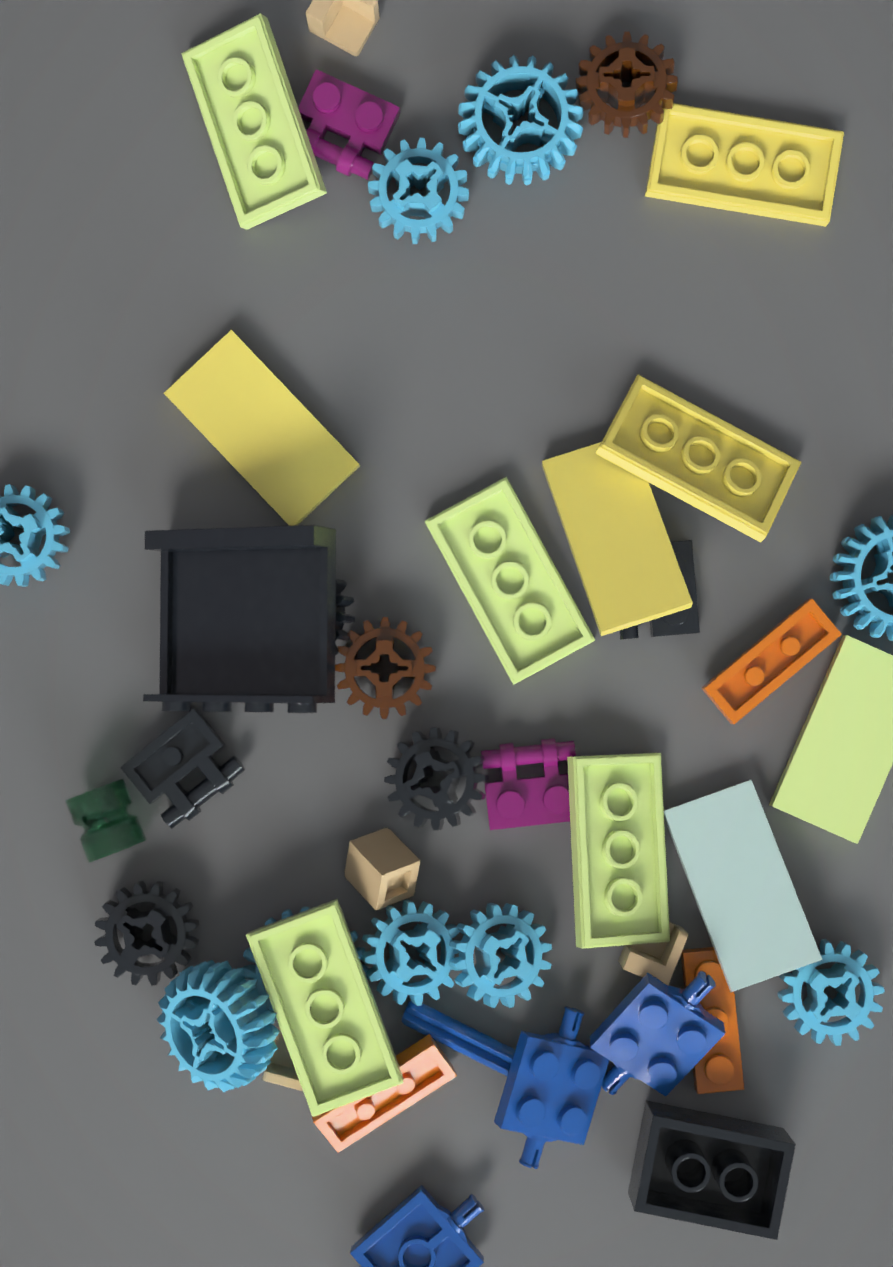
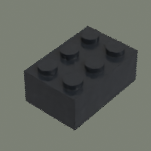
M646 1100L628 1195L635 1212L777 1240L796 1144L786 1130L781 1127Z

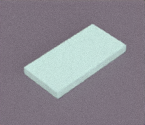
M752 780L664 811L666 824L730 992L822 960Z

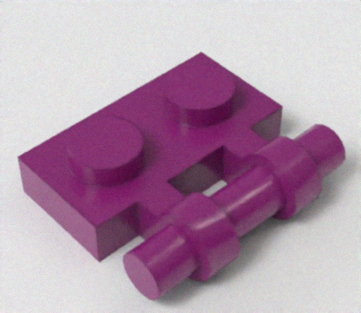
M317 69L298 106L301 118L311 123L306 132L314 156L335 165L337 172L348 177L353 173L366 180H369L372 175L374 162L361 157L364 148L382 155L401 114L400 107ZM328 130L349 140L344 148H341L323 138Z
M555 738L541 739V744L514 747L513 743L499 744V749L481 751V756L485 758V761L482 763L483 769L501 767L502 781L484 782L490 830L570 822L568 773L559 774L558 761L567 760V757L576 756L574 741L556 743ZM543 763L544 776L517 779L516 766Z

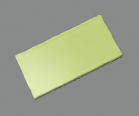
M260 13L181 53L241 228L248 230L327 193L267 17Z
M507 477L425 520L427 528L513 685L595 641Z
M843 635L769 805L858 844L893 765V655L848 635Z
M661 753L567 757L576 947L583 949L670 942Z
M338 899L252 930L246 934L272 1008L277 1013L275 1015L312 1117L404 1082Z

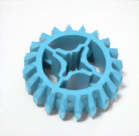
M513 55L509 58V68L504 69L502 64L495 59L491 64L492 76L479 70L476 74L478 86H466L464 96L468 101L459 104L458 114L464 119L458 123V133L467 136L463 141L465 152L477 151L473 157V164L476 167L482 166L487 162L490 163L487 171L490 179L497 176L499 170L505 171L506 184L513 183L515 174H522L523 183L529 185L532 182L534 171L538 173L540 178L546 180L550 176L549 165L555 169L562 170L566 162L563 155L573 156L575 154L577 145L573 140L581 138L583 127L576 122L582 119L583 108L573 105L578 100L579 93L577 89L564 90L568 83L566 73L554 79L552 78L554 65L551 62L544 65L541 71L536 69V58L533 55L528 58L527 66H519V60ZM526 90L518 97L511 98L503 95V93L508 91ZM542 97L551 105L556 114L558 130L548 125L549 120L538 111L539 101ZM529 107L528 121H523L520 126L515 128L512 134L513 120L517 121L521 115L524 116ZM484 112L493 116V122L498 124L503 130L499 145L490 138L484 128L482 121ZM531 143L538 147L544 144L543 147L534 151L514 152L522 144Z
M890 515L887 523L881 516L872 518L871 529L864 524L856 526L854 531L858 540L846 537L841 541L843 548L850 554L838 553L834 555L833 562L843 566L844 569L843 571L831 573L830 580L834 582L843 581L844 589L836 590L832 595L834 599L847 597L849 603L840 610L843 616H849L855 612L858 613L853 627L859 630L865 628L870 623L869 632L871 637L880 638L886 630L888 639L893 641V615L876 608L866 596L870 592H880L887 598L889 605L893 606V584L889 582L876 584L877 581L887 578L888 573L893 572V515ZM876 545L878 553L874 555L875 570L871 576L861 580L864 559L868 552Z
M213 960L204 961L195 967L190 966L181 971L179 976L164 988L166 994L158 1002L163 1011L156 1020L165 1027V1031L160 1038L168 1041L171 1047L167 1056L175 1055L180 1062L179 1071H190L192 1083L203 1081L208 1091L220 1088L225 1092L229 1089L239 1088L242 1085H248L267 1069V1066L271 1063L270 1058L273 1057L274 1052L278 1049L274 1040L280 1031L271 1024L277 1013L267 1009L265 1004L269 995H260L256 989L258 979L247 981L244 968L232 969L228 961L215 963Z

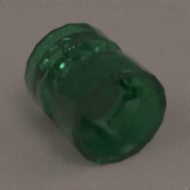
M124 778L65 800L73 824L83 827L84 832L79 840L88 863L147 840L139 817L129 814L128 808L133 802Z

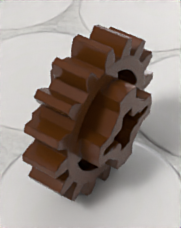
M629 31L624 32L623 40L620 43H616L611 35L605 36V49L601 50L599 47L592 45L589 48V58L591 61L581 60L579 63V75L581 77L576 78V89L581 94L578 97L579 106L583 110L590 109L588 122L591 125L598 123L600 120L604 121V133L607 135L613 131L615 126L621 127L623 138H628L630 127L637 126L638 130L645 134L647 133L648 120L651 119L655 123L661 124L664 118L662 108L672 109L674 105L675 95L672 92L677 91L678 77L671 75L674 73V59L662 60L665 46L659 44L650 49L648 47L649 36L646 34L640 38L638 43L632 42ZM629 82L631 87H622V83Z
M383 617L380 628L374 629L370 621L366 620L363 622L365 630L363 635L360 636L352 630L348 632L350 640L353 642L350 648L338 646L339 653L345 656L346 659L345 663L335 665V671L345 672L346 679L339 682L337 688H350L353 693L349 696L347 703L353 705L359 700L364 702L363 715L368 716L374 707L380 708L382 719L388 718L390 708L395 707L397 712L404 716L406 715L405 702L410 700L413 704L419 706L422 704V701L417 691L420 688L424 690L432 689L433 685L424 680L425 673L436 671V666L425 664L424 657L430 655L433 650L431 647L419 648L417 643L423 636L420 631L411 636L405 634L407 630L406 621L402 620L396 629H391L388 617ZM377 638L376 650L366 660H355L362 646L368 641ZM394 638L408 645L416 660H403L394 651ZM387 654L391 663L398 664V666H407L408 670L392 673L389 676V681L383 682L379 673H373L372 670H363V666H373V664L380 663L381 655ZM355 676H366L376 686V698L369 696L360 688ZM403 677H415L409 690L400 697L393 699L394 686Z

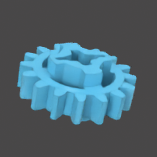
M425 138L419 139L415 149H410L406 140H401V153L396 155L387 148L384 151V159L387 164L384 166L374 163L372 166L373 175L379 180L368 182V192L377 196L369 201L372 212L383 211L378 219L382 229L390 224H394L393 233L395 239L399 240L406 231L411 233L413 244H418L421 233H427L431 242L437 241L436 229L441 227L449 234L453 231L451 216L459 219L464 217L465 208L457 202L469 200V189L460 187L467 182L466 170L454 171L458 165V156L453 154L445 159L443 157V144L440 142L431 151L426 149ZM422 163V164H427V166H419V165H412V164ZM393 177L399 190L393 194V199L389 201L387 191ZM447 181L450 195L444 206L438 192L444 188V183ZM415 186L421 190L426 186L427 195L423 197L421 194L415 193L411 196L410 187ZM421 216L425 217L426 219L416 220L410 219L408 217Z
M8 484L5 485L4 496L0 495V557L5 558L13 554L16 561L22 565L19 567H9L0 562V584L9 586L13 577H15L18 586L27 587L29 585V575L43 582L46 580L43 568L48 566L59 569L61 565L54 556L56 552H68L69 549L66 545L59 543V536L70 533L68 527L57 525L56 522L64 515L63 510L59 508L48 510L52 498L43 493L35 500L36 490L30 486L25 485L19 495L17 488ZM12 506H29L37 513L20 517ZM14 526L24 529V532L19 535L20 545L10 543L9 541L15 536ZM46 534L45 544L40 552L39 547L42 536Z
M404 900L402 912L400 913L391 905L387 906L386 914L388 919L383 922L374 917L371 922L377 929L376 934H366L362 938V940L371 945V951L363 953L361 960L365 963L373 964V967L366 972V978L371 982L381 979L376 990L384 997L393 990V1000L400 1005L404 1003L407 995H409L412 1003L416 1006L422 1005L424 993L438 1000L440 994L437 987L442 983L452 988L454 982L448 974L451 970H461L449 966V961L454 958V954L459 953L458 950L452 948L449 944L450 941H453L452 938L457 936L460 931L454 924L444 926L449 917V914L445 911L439 910L432 916L433 905L423 901L418 911H416L414 902ZM409 922H423L421 925L417 924L413 930L400 931L398 929L401 925ZM400 941L415 946L425 964L411 959L409 954L405 952L406 948L400 944ZM387 942L389 944L390 959L385 964L384 948ZM440 942L441 956L438 962L436 946ZM412 976H428L419 982L408 983Z
M488 903L486 907L487 915L473 909L470 911L473 923L470 926L458 923L456 926L463 934L461 941H450L449 946L459 951V957L451 959L449 966L462 970V973L454 981L462 987L470 986L467 992L468 997L476 1001L483 997V1004L492 1008L496 1007L500 999L502 1005L512 1008L515 1004V995L528 1001L531 999L528 987L531 984L543 987L545 984L538 976L540 969H551L552 964L542 960V953L551 950L552 944L539 940V937L544 934L546 928L540 924L530 925L534 918L533 913L522 910L518 914V906L508 903L504 905L502 910L498 904ZM507 924L506 927L501 926L496 933L487 934L485 932L492 926ZM499 947H501V952L505 955L502 962H500V958L496 955ZM474 949H475V956H476V964H475V966H474V961H473ZM515 977L510 983L494 986L495 984L500 985L504 978Z
M822 939L819 951L822 960L795 969L792 974H781L779 977L789 986L788 989L779 991L778 997L783 1002L791 1003L782 1012L788 1020L799 1018L794 1028L801 1035L806 1034L811 1029V1038L816 1043L821 1044L827 1034L835 1046H841L842 1034L847 1033L853 1040L857 1041L859 1040L857 1030L859 1025L862 1024L869 1029L874 1027L873 1022L867 1016L870 1011L882 1012L883 1007L873 999L874 995L882 994L885 990L879 983L871 981L880 973L878 968L872 964L863 966L868 957L866 954L857 950L850 956L851 946L843 941H840L834 951L832 944L828 940ZM835 962L830 969L817 970L815 968L823 963ZM805 981L807 998L802 1002L801 989ZM859 983L860 996L856 1003L855 987ZM828 985L838 992L834 999H831L823 992ZM846 1015V1017L841 1020L827 1022L829 1018L832 1016Z

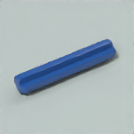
M412 1001L407 1004L402 1015V1023L426 1036L430 1034L434 1040L508 1076L515 1049L423 1003L421 1006H416Z

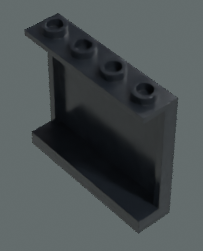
M317 525L145 531V550L161 552L159 694H143V701L162 702V711H191V702H203L204 712H231L232 703H245V712H274V703H288L287 713H317V703H335L336 529Z

